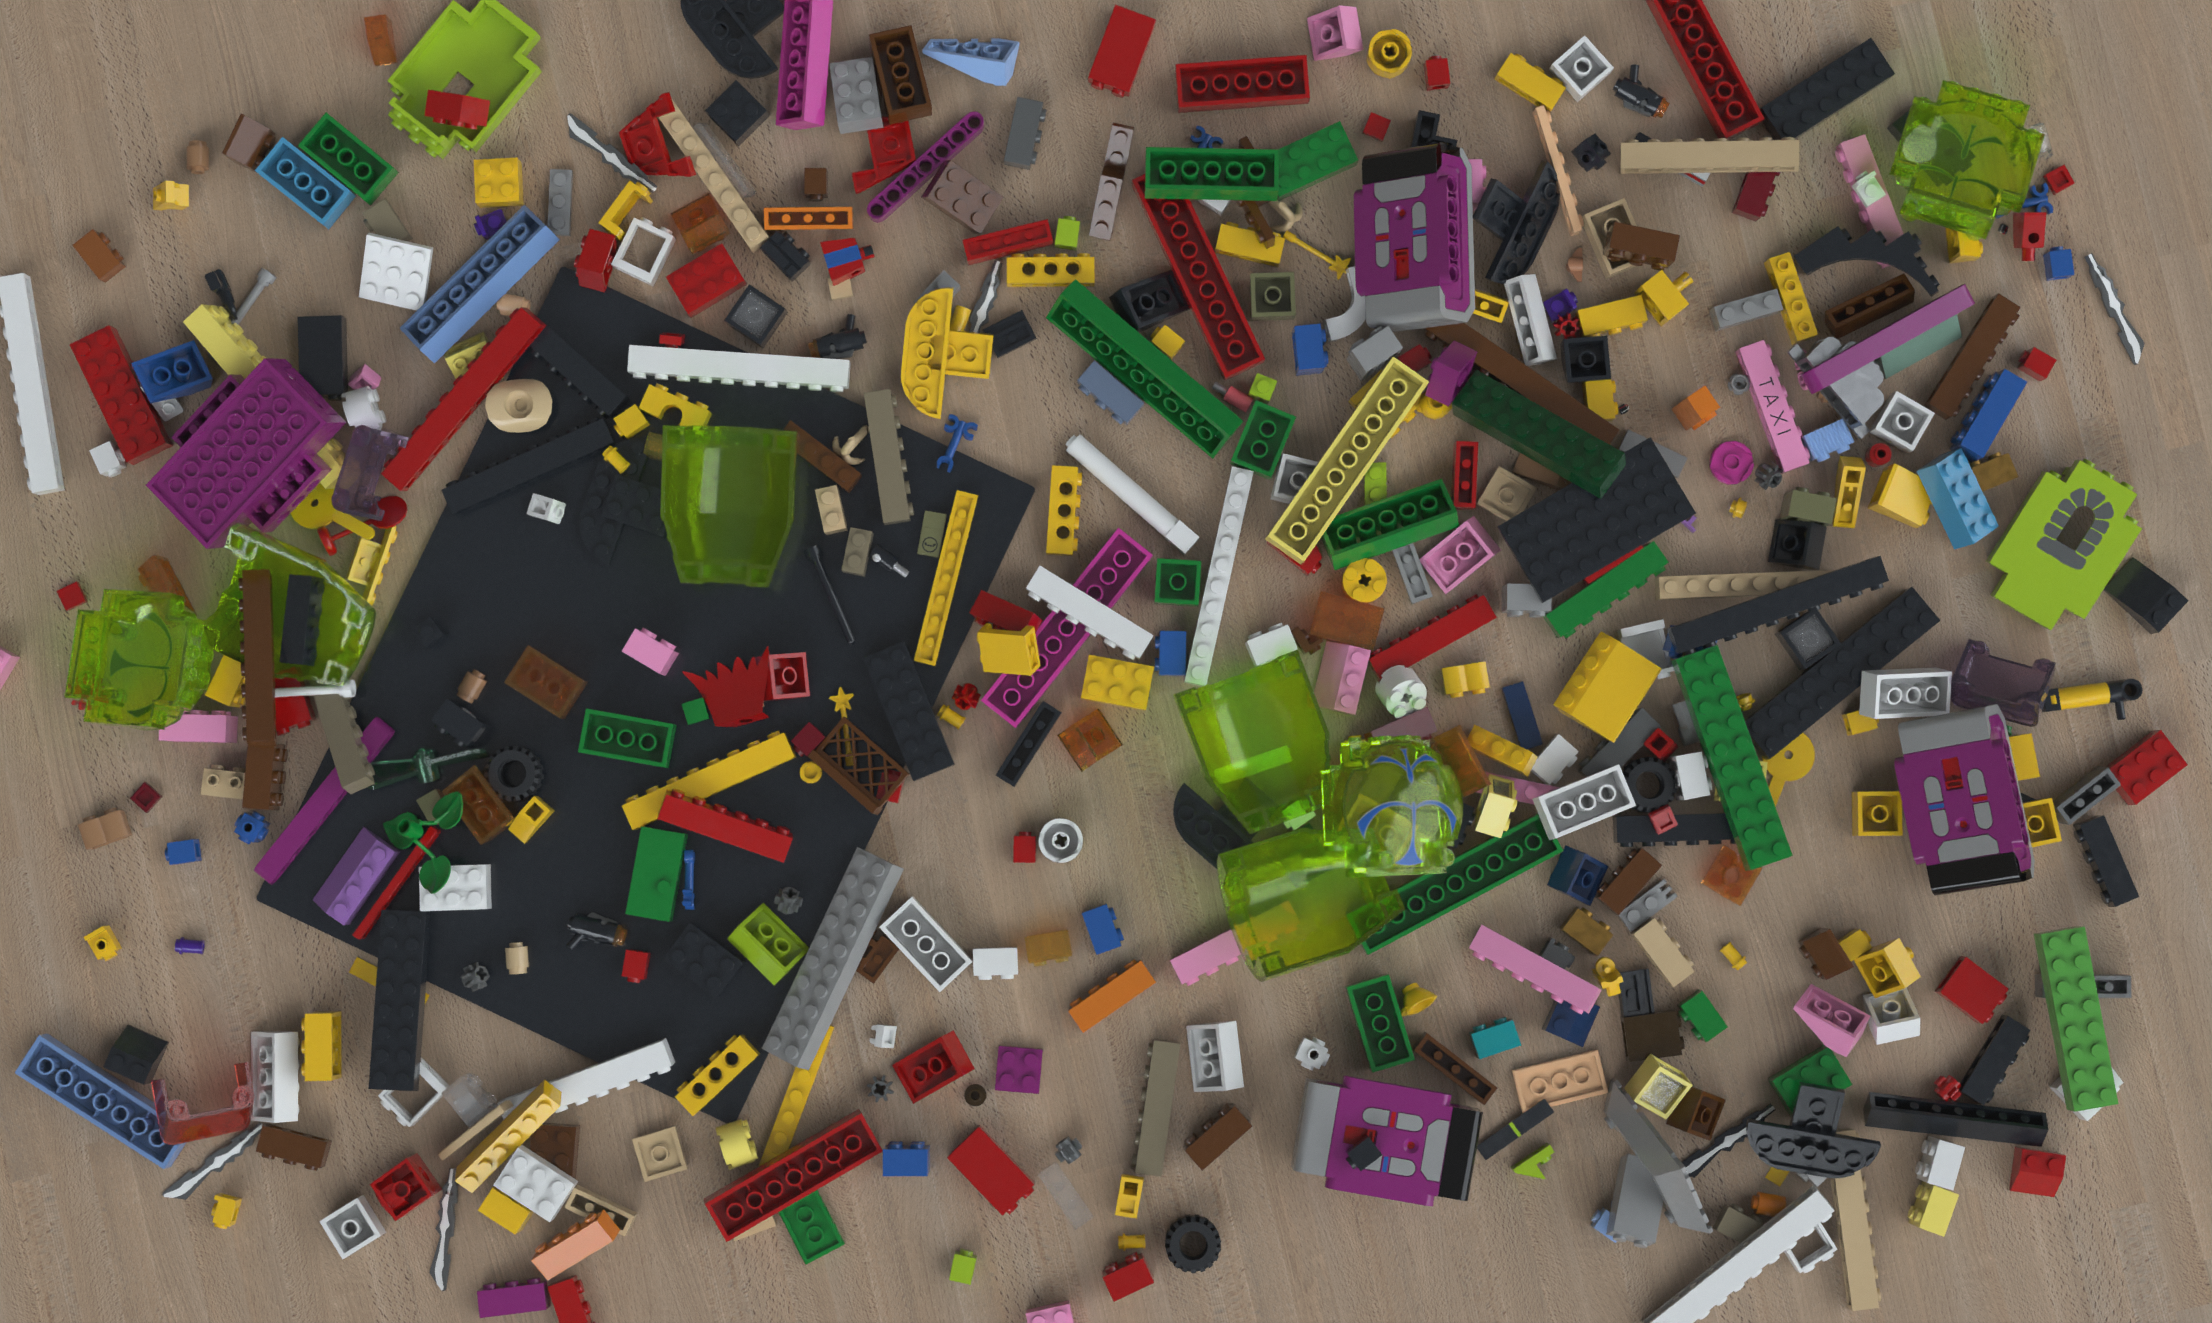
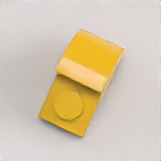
M1121 1174L1115 1215L1137 1219L1144 1177Z

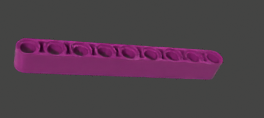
M1963 284L1807 370L1801 376L1810 393L1814 394L1974 305L1975 301L1966 284Z
M376 717L362 733L363 737H360L362 744H365L369 756L366 757L370 764L395 733V730L379 717ZM336 767L254 868V872L272 885L279 879L347 794V791L341 786Z

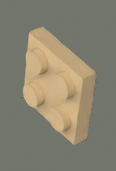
M1498 466L1476 505L1506 522L1524 511L1537 488Z
M676 1126L632 1139L644 1182L688 1169Z

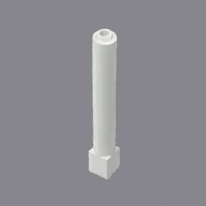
M1081 434L1077 437L1073 435L1065 444L1068 446L1066 451L1161 533L1183 555L1198 541V535L1182 521L1174 517Z

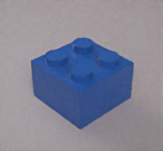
M1321 323L1294 326L1292 342L1296 376L1323 373L1324 368L1328 364V352L1323 351V346L1326 342L1325 329H1321Z
M890 1141L888 1145H885L883 1148V1176H928L930 1172V1145H925L924 1141H912L910 1145H903L902 1141Z

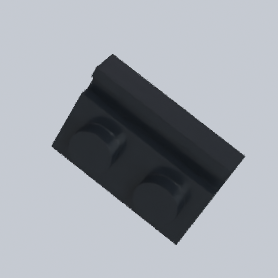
M1023 310L983 329L985 334L994 335L992 349L997 358L1037 339Z
M1649 969L1619 972L1623 978V982L1619 983L1621 993L1618 994L1621 1017L1655 1013Z

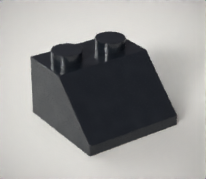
M1607 336L1562 340L1560 343L1561 359L1567 383L1611 380Z
M1775 519L1768 562L1800 569L1819 570L1827 527L1814 522Z
M127 1025L112 1046L103 1067L140 1084H149L154 1078L169 1042L136 1027Z

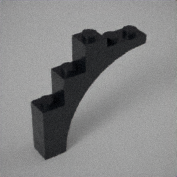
M1837 226L1793 256L1807 276L1822 267L1837 262L1851 260L1876 261L1891 265L1907 273L1920 283L1931 297L1939 292L1937 287L1940 284L1933 274L1928 276L1924 270L1927 268V265L1920 256L1918 258L1914 256L1921 251L1919 246L1922 242L1916 233L1911 235L1909 231L1885 246L1884 243L1887 240L1880 230L1875 232L1874 229H1871L1850 243L1849 240L1852 237L1845 228L1841 230Z

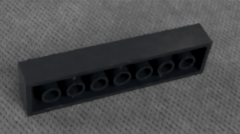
M381 910L368 1089L419 1091L431 913Z

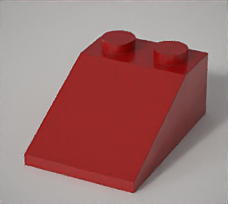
M954 1030L892 1065L913 1104L975 1069Z

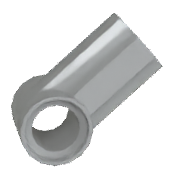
M1683 701L1672 705L1679 725L1678 733L1683 746L1700 742L1686 702Z

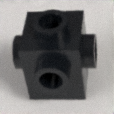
M1596 133L1586 138L1571 151L1576 157L1578 164L1586 172L1593 168L1596 171L1607 163L1605 159L1611 155L1607 145L1600 140Z

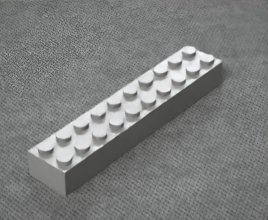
M857 847L762 1047L763 1050L795 1067L806 1070L810 1069L900 879L903 868Z

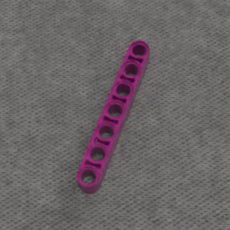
M974 111L964 116L871 200L867 206V213L870 219L876 223L886 220L936 174L944 160H952L984 130L982 115ZM977 119L980 121V125L977 128H971L968 125L970 120ZM958 133L964 136L963 141L959 143L952 140L953 136ZM945 148L948 150V154L945 157H939L936 155L937 150ZM923 163H930L932 168L928 172H923L920 170V166ZM912 177L916 182L913 186L909 187L904 185L905 179ZM891 192H897L900 196L898 200L890 201L888 195ZM876 206L883 208V213L879 216L871 213L872 209Z

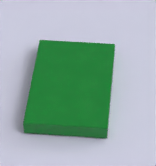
M818 1189L779 1212L805 1265L845 1245V1241Z

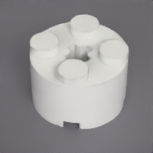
M369 386L342 393L341 398H346V401L342 402L347 421L349 426L354 425L356 431H352L354 435L357 436L380 429L382 424L386 423L384 411L379 410L377 404L380 398L376 389L372 390Z
M1397 665L1389 668L1381 675L1382 679L1379 683L1377 681L1375 691L1386 709L1395 718L1400 719L1414 713L1416 710L1424 708L1427 695L1426 687L1413 669L1405 668L1404 665Z
M1059 818L1049 821L1044 825L1039 834L1040 850L1046 858L1053 862L1064 863L1071 861L1082 849L1083 836L1081 830L1074 822L1068 819ZM1058 834L1062 837H1067L1064 847H1061L1060 844H1055Z

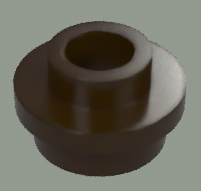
M979 1084L968 1086L964 1093L966 1102L971 1106H980L984 1103L987 1096L986 1090ZM973 1091L979 1093L980 1097L978 1099L971 1097Z

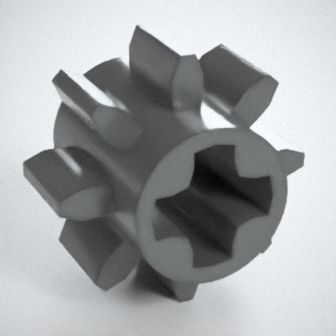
M1772 461L1769 464H1760L1755 471V476L1757 477L1755 481L1765 490L1768 487L1775 488L1781 483V473L1783 470Z
M792 887L779 889V893L775 895L774 903L778 904L777 910L784 914L797 913L803 901V898L799 897L800 891Z
M478 962L463 968L465 973H463L461 978L464 987L471 988L472 992L487 986L485 981L490 976L486 967L479 966Z
M883 1075L881 1080L874 1076L873 1080L875 1083L867 1084V1087L872 1088V1092L868 1096L874 1095L876 1103L882 1097L885 1101H888L886 1094L894 1093L893 1090L889 1089L893 1081H885L886 1075ZM877 1083L881 1086H886L884 1094L875 1091Z
M1068 1136L1055 1146L1058 1149L1055 1155L1061 1163L1066 1160L1070 1164L1082 1155L1079 1151L1082 1145L1077 1138L1071 1140Z

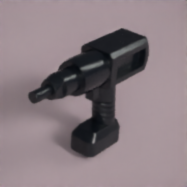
M218 269L207 273L205 279L210 290L219 296L222 305L226 307L234 320H238L234 305L235 300L224 272Z

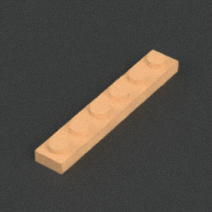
M1544 105L1539 106L1532 113L1547 162L1552 165L1557 174L1558 181H1556L1557 193L1560 194L1559 201L1570 236H1574L1582 231V227H1584L1581 214H1577L1575 207L1577 206V199L1574 193L1571 194L1569 185H1571L1570 176L1564 172L1563 165L1565 161L1562 152H1558L1556 146L1558 138L1556 132H1552L1550 123H1552L1550 112L1545 110Z

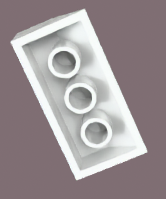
M251 1032V1121L271 1123L298 1121V1069L300 1066L298 1060V1047L300 1044L298 1032Z

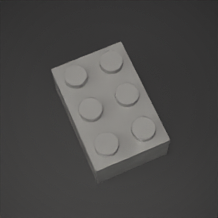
M873 57L829 63L840 134L884 128Z
M1382 326L1378 327L1370 333L1371 335L1366 341L1362 338L1350 348L1351 350L1346 360L1360 381L1385 366L1392 357L1397 358L1402 351V345L1389 326L1384 329Z

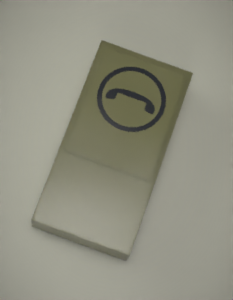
M925 511L917 554L939 558L947 514Z

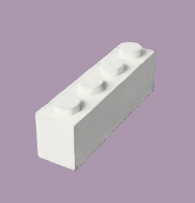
M1520 275L1506 280L1504 286L1525 365H1540L1557 359L1536 275Z

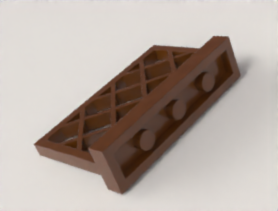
M843 717L818 748L808 755L813 762L872 814L876 815L882 811L883 805L910 775L846 717ZM846 724L851 728V738L840 739V730ZM852 741V754L841 755V742ZM856 741H866L868 752L856 753ZM837 742V755L829 756L824 751L825 747L829 743ZM880 754L883 756L884 767H873L872 755ZM868 755L869 768L857 769V756ZM842 757H853V769L845 770L842 767ZM896 768L902 773L897 781L889 782L888 769ZM873 770H884L885 782L873 783ZM869 771L870 783L861 784L858 781V772ZM885 785L886 794L881 800L874 796V786Z

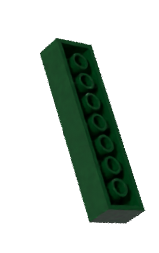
M1478 370L1474 372L1451 403L1453 414L1456 417L1602 499L1626 465L1624 452Z

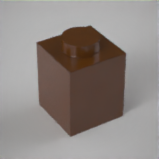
M804 168V194L806 198H810V201L819 202L823 201V198H828L827 168Z

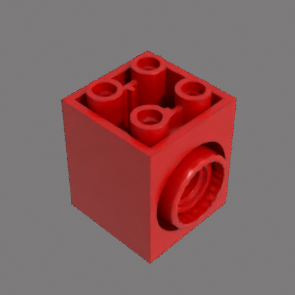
M418 1153L406 1158L370 1184L382 1207L395 1221L406 1216L443 1190Z

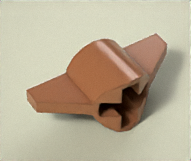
M1578 248L1566 264V270L1573 275L1577 282H1582V248Z

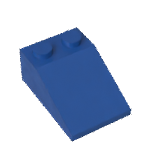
M194 340L131 363L150 403L192 395L212 386L213 378Z

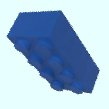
M2006 369L1989 375L1983 383L1985 389L1982 394L1978 393L1972 402L1974 408L1971 413L1967 412L1963 417L1961 430L1956 431L1952 436L1950 450L1962 448L1967 460L1970 462L1984 458L2026 386L2027 381Z

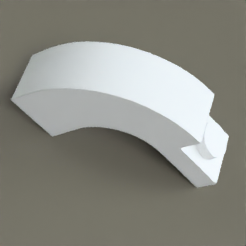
M1355 266L1345 270L1352 295L1349 308L1344 314L1323 321L1328 342L1350 335L1366 319L1365 296L1361 297L1356 290Z

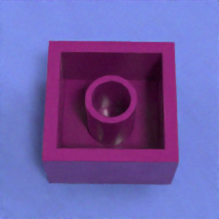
M1453 341L1448 347L1445 346L1440 356H1436L1431 364L1433 371L1427 378L1429 383L1427 384L1425 396L1449 406L1468 382L1477 351L1456 341Z

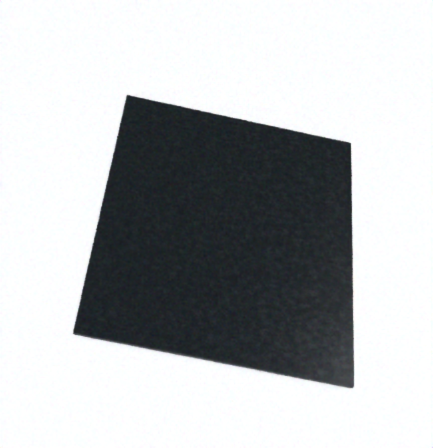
M561 267L537 317L629 398L613 418L634 404L639 407L649 384L656 386V383L667 387L668 393L676 395V392L689 397L688 402L696 404V401L709 406L707 410L712 413L702 437H699L679 427L682 419V411L679 408H669L664 413L662 419L641 411L650 425L630 438H643L653 441L639 482L679 496L665 538L624 524L610 566L596 559L587 550L580 535L579 517L594 472L604 451L460 515L455 516L451 514L446 504L356 690V695L350 702V706L354 708L357 718H355L356 725L360 727L362 733L376 717L382 719L395 730L394 735L371 762L375 775H373L375 784L353 794L347 792L279 879L272 885L264 880L257 895V900L378 958L381 917L365 939L358 940L353 936V933L417 846L414 842L406 849H399L394 846L385 832L383 823L407 812L416 815L418 820L428 821L417 803V799L435 789H440L443 796L452 792H460L463 798V813L460 821L450 829H443L440 825H422L423 835L418 841L422 839L430 826H435L441 830V833L429 850L436 858L441 855L446 856L451 866L491 864L492 909L422 911L431 913L426 981L598 1063L666 1038L675 1063L670 1066L671 1070L660 1075L658 1072L649 1074L651 1078L640 1083L676 1099L675 1096L679 1093L676 1089L685 1081L690 1083L695 1078L692 1074L702 1065L706 1068L711 1063L709 1058L718 1050L722 1053L728 1047L725 1043L734 1035L739 1037L743 1034L760 1054L700 1110L722 1122L730 1123L738 1119L769 1054L762 1047L805 956L778 983L773 985L727 938L750 914L764 903L810 948L857 847L863 850L866 849L888 801L883 805L882 811L876 815L866 809L824 770H822L820 780L816 783L804 782L800 777V768L805 762L812 760L805 754L801 757L794 751L796 758L705 798L707 804L713 806L714 804H720L727 807V811L733 813L740 811L747 814L750 819L756 820L760 818L768 821L770 826L788 828L790 833H793V840L784 863L662 820H656L645 825L646 827L688 834L685 850H694L693 884L695 910H685V906L682 905V890L685 889V861L683 860L674 916L671 922L625 914L641 828L632 830L622 805L626 804V799L637 794L638 797L646 795V790L657 785L659 788L666 786V781L677 776L679 779L686 777V772L696 767L702 770L708 767L706 763L716 758L722 761L728 758L726 754L739 749L742 752L748 749L747 744L756 740H759L760 743L768 740L767 735L779 731L780 734L786 733L792 747L794 744L791 740L808 722H811L827 737L842 719L841 710L835 711L836 702L829 699L830 696L838 695L839 687H842L845 694H854V697L848 701L852 709L846 708L847 719L904 768L906 762L863 658L905 642L933 708L975 619L969 612L981 590L988 592L1035 493V488L957 450L952 458V471L950 473L947 472L949 465L945 462L938 469L936 466L937 460L945 455L948 446L901 425V429H897L898 438L902 437L904 450L900 451L901 459H906L907 472L903 473L905 481L909 480L911 494H907L908 503L912 502L914 515L910 516L911 521L884 525L870 431L849 454L853 458H865V461L861 464L850 465L862 475V478L850 493L777 438L791 420L834 453L832 442L835 436H838L839 447L842 449L848 439L853 437L863 426L867 425L869 427L865 407L823 387L821 391L808 390V386H800L799 389H788L786 385L778 384L777 388H769L764 386L765 383H756V386L742 385L743 382L734 381V385L721 384V380H712V383H700L699 379L690 378V382L677 381V377H668V380H657L655 376L646 375V379L633 378V374L627 371L629 345L665 347V344L659 343L660 334L663 332L685 334L684 344L678 345V348L748 352L610 287H607L604 293L579 286L576 272L567 267ZM529 346L513 365L506 381L534 379L543 382L550 391L552 398V412L547 423L533 431L516 433L498 429L488 418L458 482L467 479L466 475L471 472L478 471L480 473L487 470L486 466L498 462L501 464L507 461L506 457L518 453L521 455L527 452L526 449L532 445H544L550 437L556 435L562 437L567 434V430L576 426L582 428L588 425L587 422L596 417L606 420L616 444L628 439L624 435L620 437L614 428L616 422L609 415L603 417L594 409L597 405L592 400L587 403L578 395L580 390L575 385L570 388L561 380L564 376L559 371L556 374L553 373L546 366L548 361L542 356L540 359L535 357L529 351L532 348ZM781 448L785 450V453H779L776 459L778 461H785V465L779 466L774 463L775 494L779 497L780 504L776 506L775 499L771 497L767 500V506H764L762 499L766 495L765 464L761 467L754 466V462L762 460V455H755L753 451L759 449L765 453ZM837 485L848 531L826 535L823 530L815 490ZM959 490L978 495V500L936 666L916 662L914 657L939 558L919 555L917 552L925 511L947 514L941 545L942 550L956 491ZM533 493L566 504L560 524L527 515ZM850 527L872 531L874 536L870 553L879 544L899 558L898 564L909 571L908 575L903 577L894 569L889 572L871 558L868 560L865 577L843 573L842 565ZM819 544L823 552L821 553V561L856 640L853 645H849L845 639L813 562L806 559L803 553L804 550ZM429 616L435 618L448 635L431 649L425 648L412 631ZM635 628L640 631L642 628H645L657 635V641L660 642L661 639H664L676 646L674 651L679 654L666 676L657 673L622 652ZM767 646H769V655L806 652L810 696L765 701L763 713L767 714L769 718L738 727L715 726L706 704L710 719L691 725L687 724L682 704L702 698L703 696L682 671L696 674L706 680L708 679L705 671H709L718 679V662L725 665L732 672L736 657H739L748 670L752 657L762 656ZM475 669L485 675L484 679L487 683L478 699H474L473 703H469L457 696L458 687L467 671L472 672ZM447 698L456 700L491 725L476 747H461L452 740L454 736L443 734L434 727L436 723L431 719ZM586 709L677 725L669 768L579 753L578 749ZM843 727L840 730V739H844ZM848 727L849 737L851 738V728ZM856 741V753L868 752L866 741ZM837 742L829 743L825 747L824 751L829 756L837 755ZM841 742V755L846 754L845 742ZM505 746H521L532 750L540 758V764L544 767V770H542L544 779L541 780L542 785L536 790L537 793L535 795H531L526 800L506 801L505 799L498 798L496 794L490 791L491 788L486 784L487 777H484V772L487 773L485 766L490 761L489 757L494 755L498 749H503ZM328 748L297 814L335 768L330 748ZM880 754L872 755V766L884 767L883 756ZM868 755L857 756V769L869 768ZM842 757V767L845 770L853 769V766H846L845 757ZM517 760L508 762L503 770V778L506 784L516 787L523 783L526 777L525 766ZM895 768V769H889V770H893V771L900 772V771H898L896 768ZM873 770V783H880L884 770ZM869 771L858 772V781L861 784L870 783ZM874 786V796L877 795L879 786ZM539 796L555 811L527 843L524 844L508 829L518 813L531 798ZM365 827L399 850L400 853L351 924L342 925L326 914L313 899L362 828ZM427 853L386 910L420 911L419 867H422L425 862L431 860ZM792 887L800 891L799 897L803 898V901L797 913L784 914L777 910L778 904H775L774 900L775 895L779 893V889ZM593 912L618 922L619 933L614 946L595 944L594 941L588 940L581 941L573 951L567 949L566 944L574 937V935L570 934V930L567 929L570 917H574L576 913L588 916ZM690 922H694L746 961L719 998L712 996L663 959ZM523 942V946H528L529 967H527V973L509 975V969L506 968L505 948H509V943ZM627 949L651 952L647 979H641L640 983L629 982L627 977L622 976ZM478 962L479 966L486 967L490 977L485 981L487 983L486 987L472 992L471 988L464 987L461 976L465 973L464 967ZM729 1052L727 1061L730 1064H736L738 1062L737 1054ZM714 1067L711 1069V1076L718 1080L721 1078L722 1072L719 1068ZM696 1083L694 1090L697 1094L703 1095L705 1093V1086L702 1083Z

